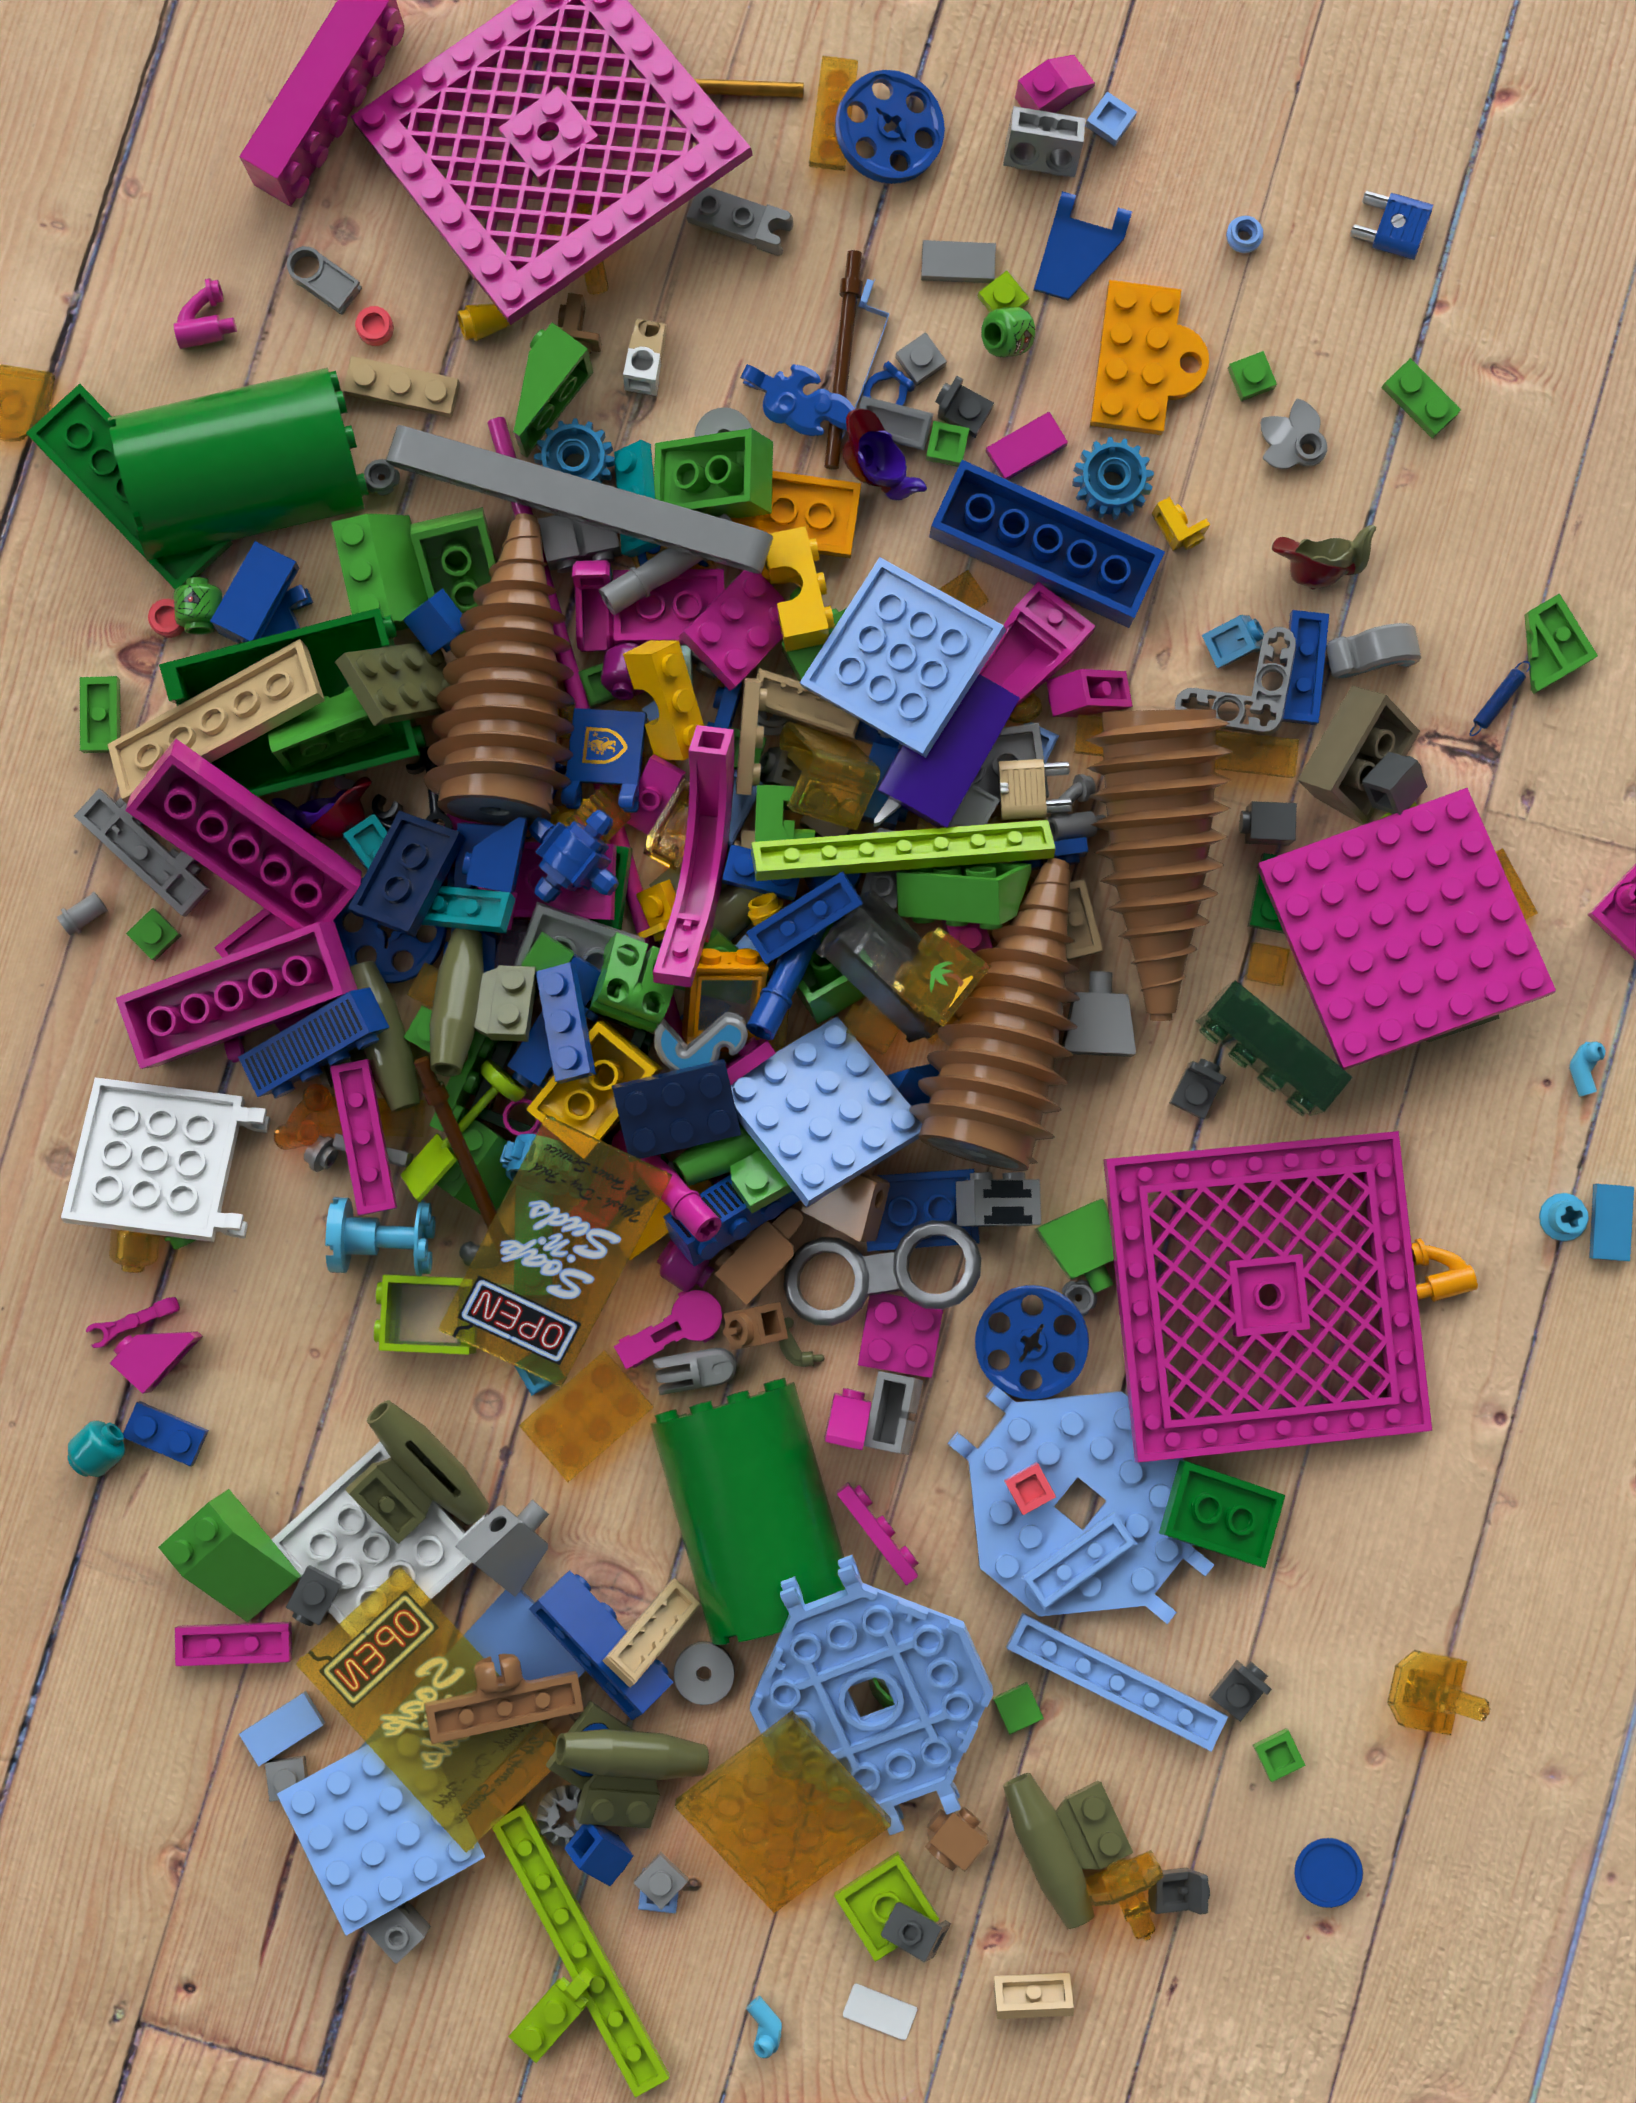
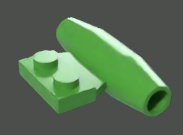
M740 1122L741 1135L689 1147L673 1160L677 1174L688 1187L731 1172L732 1186L751 1213L760 1210L793 1191Z

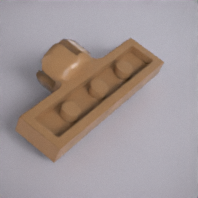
M499 1654L502 1675L496 1676L491 1656L484 1658L475 1665L474 1670L477 1682L475 1691L424 1703L431 1744L582 1712L584 1709L578 1674L575 1670L543 1678L525 1680L522 1676L518 1657L514 1654Z

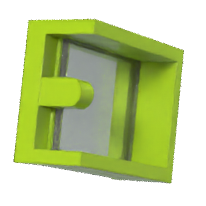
M383 1275L382 1282H378L376 1287V1303L381 1304L380 1320L376 1319L374 1324V1341L379 1342V1351L466 1355L476 1353V1326L473 1325L470 1329L459 1330L456 1338L452 1337L457 1327L469 1325V1323L457 1317L477 1278Z

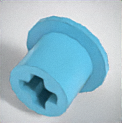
M1567 1193L1555 1194L1549 1197L1541 1206L1539 1213L1540 1225L1544 1232L1552 1239L1559 1241H1570L1579 1237L1586 1229L1589 1219L1588 1211L1583 1202L1576 1196Z

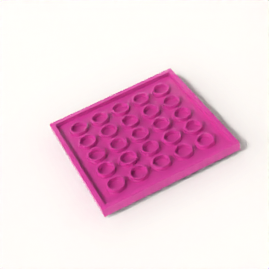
M1468 788L1406 809L1401 815L1398 813L1259 862L1257 865L1261 879L1341 1071L1550 996L1556 992Z

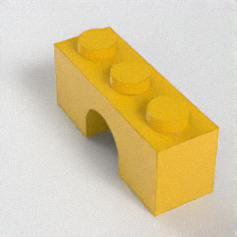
M806 526L770 533L773 536L766 563L771 584L787 581L795 583L801 588L800 594L794 599L777 603L778 618L785 650L787 652L824 644L829 637V629L835 628L831 606L824 607L821 595L827 594L823 572L816 573L814 561L820 560L816 538H808Z
M650 640L624 653L623 656L633 689L648 692L658 706L659 717L644 724L653 754L664 760L684 761L689 758V748L696 726H704L679 641Z

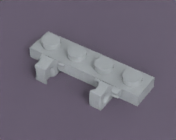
M98 789L74 817L181 916L186 917L211 890L196 877L202 870L197 865L199 862L182 850L180 853L176 849H172L169 852L142 827L144 825L142 822L125 811L127 804L122 798L115 802L105 791Z

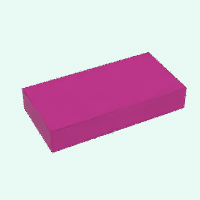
M1047 412L986 447V453L999 475L1009 480L1066 447L1068 441L1051 413Z

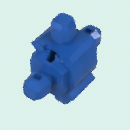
M599 809L593 812L586 820V827L575 821L570 826H565L561 822H558L555 826L547 819L540 817L536 818L530 825L529 831L531 835L541 843L535 851L536 854L543 858L538 866L548 874L546 877H541L534 891L544 902L550 903L561 894V887L574 892L578 887L581 888V886L588 891L592 887L599 893L608 896L613 894L618 887L619 882L617 878L606 869L612 862L610 858L604 855L609 846L600 839L602 835L606 837L613 825V819L604 811Z

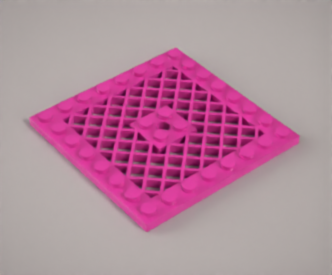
M518 0L351 116L361 134L510 325L753 156L749 144L628 0ZM568 18L583 19L581 28L566 27ZM592 20L600 29H591ZM538 39H553L551 49L537 48ZM563 40L578 41L576 51L561 50ZM587 43H603L601 52L586 51ZM612 44L621 54L611 53ZM509 59L523 60L521 70L507 69ZM533 61L548 62L546 71L532 70ZM558 63L573 64L571 73L556 72ZM583 64L598 65L596 75L581 74ZM607 67H623L621 77L606 76ZM632 69H634L641 78H631ZM479 80H492V90L477 89ZM504 81L518 82L517 91H502ZM528 84H543L541 94L527 93ZM553 85L568 86L566 95L558 86L553 89ZM578 87L593 88L591 98L576 97ZM603 89L618 90L616 99H602ZM628 90L642 91V100H626ZM653 93L661 103L651 102ZM450 100L464 101L462 111L448 110ZM474 102L488 103L487 112H472ZM499 104L513 105L511 115L497 114ZM578 110H588L586 120ZM598 111L613 112L612 121H596ZM623 113L638 114L637 124L621 123ZM648 115L664 116L662 126L646 125ZM673 117L682 128L671 127ZM420 121L434 122L432 132L418 131ZM444 124H459L457 134L442 133ZM469 125H482L481 136L467 135ZM494 126L499 127L498 129L502 137H492ZM554 130L559 132L557 137L551 141L541 140L542 135L547 131ZM597 134L608 135L606 145H600L601 142ZM618 136L634 137L632 147L616 146ZM643 138L659 139L657 149L641 148ZM668 140L684 141L683 150H666ZM419 144H429L427 155ZM439 145L454 146L452 156H437ZM464 147L478 148L476 159L462 158ZM488 150H503L501 160H488ZM513 151L522 162L511 161ZM588 157L603 158L602 168L586 167ZM613 159L629 160L627 170L611 169ZM577 161L576 166H570ZM638 161L654 162L652 172L636 171ZM664 163H670L665 168H663ZM437 168L448 169L446 179ZM459 170L473 171L471 181H458ZM483 173H498L496 183H483ZM508 174L523 175L521 185L506 184ZM533 176L541 186L547 182L546 187L531 186ZM558 178L573 179L572 188H556ZM583 180L599 181L597 191L581 190ZM608 182L624 183L622 194L606 192ZM634 184H640L635 189H633ZM457 193L468 194L466 204ZM478 195L493 196L491 207L477 206ZM503 197L518 198L516 209L502 208ZM528 199L543 200L541 211L527 210ZM553 201L568 202L566 213L551 212ZM578 203L594 204L592 215L576 214ZM603 205H610L605 210H603ZM477 218L488 219L486 230ZM498 220L513 221L511 232L496 231ZM523 222L538 223L536 234L521 233ZM548 224L563 225L561 236L546 235ZM573 226H580L578 229L572 232ZM496 243L508 244L506 255ZM518 245L533 246L531 257L516 256ZM543 247L549 248L548 250L542 253Z
M1399 1131L1103 1159L1135 1462L1432 1431ZM1362 1172L1363 1182L1359 1178H1357L1353 1173ZM1340 1175L1330 1188L1317 1177ZM1304 1178L1294 1192L1280 1181ZM1346 1180L1360 1190V1193L1350 1205L1336 1194ZM1267 1182L1258 1195L1244 1185L1247 1183ZM1310 1184L1324 1194L1314 1209L1300 1198ZM1231 1185L1221 1199L1207 1188ZM1274 1187L1288 1198L1278 1212L1263 1201ZM1194 1189L1184 1203L1170 1192ZM1237 1191H1240L1252 1201L1241 1216L1227 1205ZM1158 1192L1157 1195L1153 1198V1200L1148 1204L1147 1193ZM1201 1194L1215 1205L1205 1219L1201 1218L1190 1208ZM1164 1197L1179 1209L1168 1223L1153 1212ZM1364 1200L1366 1202L1367 1219L1356 1211ZM1330 1201H1333L1345 1211L1335 1225H1332L1321 1215V1212ZM1294 1204L1308 1214L1298 1229L1284 1218ZM1258 1207L1272 1218L1261 1233L1247 1222ZM1221 1211L1236 1222L1225 1237L1211 1226V1223ZM1185 1214L1199 1225L1188 1240L1173 1229ZM1351 1217L1365 1228L1355 1242L1341 1232ZM1150 1219L1163 1229L1153 1242ZM1314 1221L1328 1231V1234L1318 1246L1304 1235ZM1278 1224L1292 1235L1282 1249L1278 1248L1268 1239ZM1241 1228L1256 1239L1246 1253H1243L1231 1243ZM1205 1231L1219 1242L1209 1257L1194 1246ZM1168 1235L1183 1246L1172 1261L1157 1250ZM1334 1238L1338 1239L1348 1248V1251L1338 1263L1324 1252ZM1368 1238H1370L1371 1256L1361 1249ZM1298 1242H1301L1313 1252L1304 1264L1302 1254L1288 1255ZM1262 1245L1276 1255L1252 1258ZM1225 1248L1240 1259L1225 1261L1226 1272L1214 1263ZM1188 1252L1203 1263L1192 1278L1178 1267ZM1355 1254L1369 1265L1359 1279H1356L1345 1269ZM1154 1257L1166 1266L1158 1279H1156ZM1319 1258L1333 1269L1322 1284L1308 1273ZM1209 1269L1223 1279V1282L1212 1295L1198 1284ZM1172 1273L1176 1274L1187 1284L1176 1298L1172 1297L1161 1287ZM1373 1274L1376 1295L1365 1286ZM1339 1275L1353 1286L1343 1300L1339 1299L1329 1290ZM1305 1281L1316 1289L1308 1301ZM1266 1284L1272 1285L1277 1293L1275 1302L1270 1306H1265L1259 1299V1291ZM1193 1289L1207 1300L1196 1316L1182 1305ZM1227 1289L1229 1292L1230 1310L1219 1301ZM1359 1292L1373 1303L1363 1317L1349 1307ZM1158 1295L1170 1304L1161 1317ZM1323 1296L1337 1306L1326 1321L1312 1310ZM1213 1307L1227 1317L1217 1332H1214L1202 1322ZM1176 1310L1191 1321L1180 1336L1165 1325ZM1377 1312L1380 1332L1369 1324ZM1343 1313L1357 1323L1346 1338L1333 1328ZM1311 1319L1321 1328L1309 1342L1297 1330L1310 1329ZM1197 1327L1211 1338L1200 1354L1186 1343ZM1231 1327L1233 1329V1336H1247L1237 1349L1223 1339ZM1363 1330L1367 1331L1377 1340L1367 1354H1364L1353 1344ZM1162 1332L1175 1342L1165 1355ZM1283 1332L1274 1345H1271L1259 1335ZM1327 1333L1341 1344L1330 1359L1316 1348ZM1291 1337L1304 1347V1350L1294 1362L1280 1352ZM1254 1340L1268 1351L1257 1367L1243 1356ZM1217 1345H1220L1232 1355L1221 1370L1217 1369L1207 1360V1357ZM1180 1348L1195 1359L1184 1374L1169 1363ZM1348 1350L1361 1360L1351 1375H1348L1337 1365ZM1381 1350L1384 1369L1373 1361ZM1311 1354L1324 1364V1367L1314 1380L1300 1369ZM1274 1358L1288 1368L1278 1383L1274 1382L1264 1373ZM1238 1361L1252 1372L1241 1387L1227 1377ZM1201 1365L1215 1376L1204 1391L1190 1381ZM1368 1367L1381 1377L1371 1392L1357 1382ZM1166 1370L1178 1379V1382L1169 1393ZM1331 1371L1345 1381L1335 1396L1331 1395L1321 1386ZM1295 1375L1309 1385L1298 1400L1284 1390ZM1258 1378L1272 1389L1261 1404L1247 1394ZM1222 1382L1236 1393L1225 1408L1221 1407L1211 1398V1395ZM1184 1386L1199 1397L1188 1412L1173 1401ZM1352 1388L1365 1398L1342 1401ZM1386 1388V1390H1387V1396H1386V1397H1379L1380 1394H1381V1393L1384 1391V1389ZM1315 1392L1329 1402L1306 1405ZM1279 1395L1292 1405V1407L1269 1409ZM1242 1399L1255 1409L1254 1411L1232 1413ZM1205 1403L1219 1413L1195 1417ZM1170 1408L1182 1418L1171 1419Z

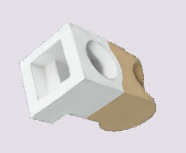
M636 319L623 372L624 390L657 396L659 374L666 340V323Z

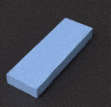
M1112 1512L1021 1578L1043 1610H1045L1137 1545V1543L1116 1513Z

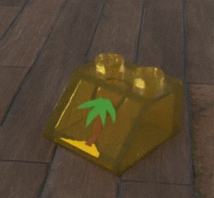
M938 927L935 932L930 931L922 938L918 945L920 951L912 961H906L900 966L894 976L896 981L892 987L944 1027L991 966L949 933Z

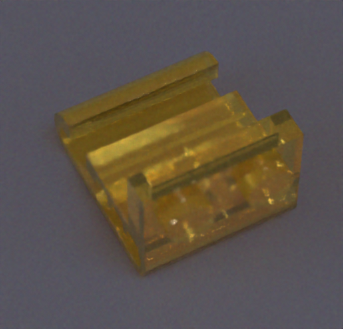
M787 722L781 731L780 747L782 750L789 752L788 757L802 771L787 806L792 812L857 830L879 781V767L853 741Z

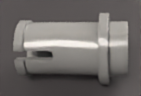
M92 892L91 895L70 909H61L62 914L57 919L69 935L75 932L80 934L82 932L80 928L102 913L107 912L108 909L99 896Z

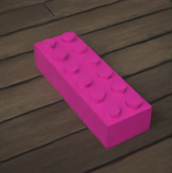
M337 0L239 156L254 186L292 207L297 198L300 199L304 196L313 171L324 164L329 152L328 147L335 137L338 138L343 134L347 126L348 115L353 107L361 105L370 80L373 76L377 77L381 73L386 61L385 56L392 46L396 47L403 37L404 23L396 0Z
M176 738L130 795L126 812L295 930L317 922H332L353 898L361 884V870Z
M317 922L116 997V1001L140 1069L159 1067L325 1006L347 992L358 989L335 923Z

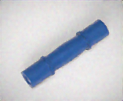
M827 927L779 957L767 987L762 988L760 998L746 1025L748 1031L753 1035L765 1040L774 1039L787 1010L793 1004L791 998L806 972L813 952L818 950L821 945L820 941Z

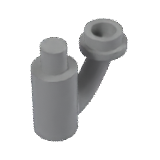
M1084 774L1076 775L1073 785L1059 799L1070 798L1072 804L1076 799L1079 802L1088 801L1089 796L1096 791L1093 778ZM1091 811L1068 814V812L1051 813V817L1047 820L1049 821L1053 840L1060 841L1081 837H1094L1097 830L1102 829L1091 824L1106 816H1095Z

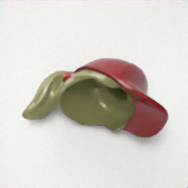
M1369 525L1363 528L1353 541L1330 538L1319 542L1303 539L1299 543L1287 537H1279L1273 542L1272 551L1290 560V574L1294 582L1307 586L1312 590L1325 588L1333 585L1343 575H1356L1366 568L1376 526Z

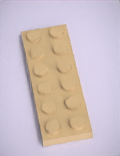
M298 639L107 744L122 800L128 804L131 793L175 738L212 763L324 702L325 699L305 643Z

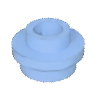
M1251 216L1237 217L1228 226L1226 232L1227 242L1237 252H1252L1262 242L1263 228ZM1246 231L1249 233L1250 239L1242 240L1239 238L1238 233Z

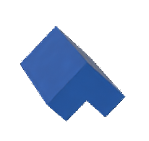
M254 541L211 619V623L217 632L238 644L241 641L248 642L262 638L300 569L297 562Z

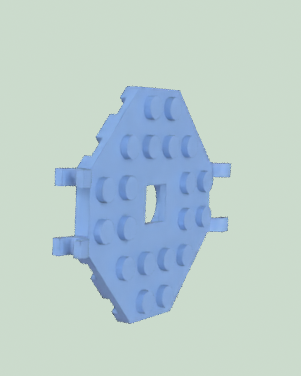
M994 1385L985 1397L1006 1413L978 1448L958 1432L948 1442L949 1446L968 1460L980 1569L1038 1617L1146 1606L1168 1624L1177 1612L1155 1594L1182 1559L1204 1576L1214 1566L1211 1561L1193 1548L1192 1544L1159 1534L1180 1460L1183 1461V1458L1135 1462L1128 1396L1122 1391L1015 1402ZM1037 1462L1056 1498L1022 1515L1004 1480ZM1077 1477L1105 1499V1503L1083 1529L1054 1507ZM1115 1512L1137 1545L1050 1607L1043 1610L1021 1577L1106 1516Z
M850 1555L838 1560L840 1567L838 1575L845 1590L805 1604L795 1576L781 1581L783 1591L780 1592V1596L789 1615L752 1696L750 1711L779 1774L792 1779L797 1776L815 1783V1787L842 1798L848 1795L865 1802L866 1807L880 1811L889 1835L904 1831L901 1819H904L899 1804L937 1791L946 1815L961 1810L958 1801L960 1794L953 1779L957 1773L956 1768L962 1755L966 1753L978 1728V1721L993 1696V1687L964 1621L863 1583L854 1557ZM873 1678L883 1679L895 1705L860 1717L848 1689L851 1686Z

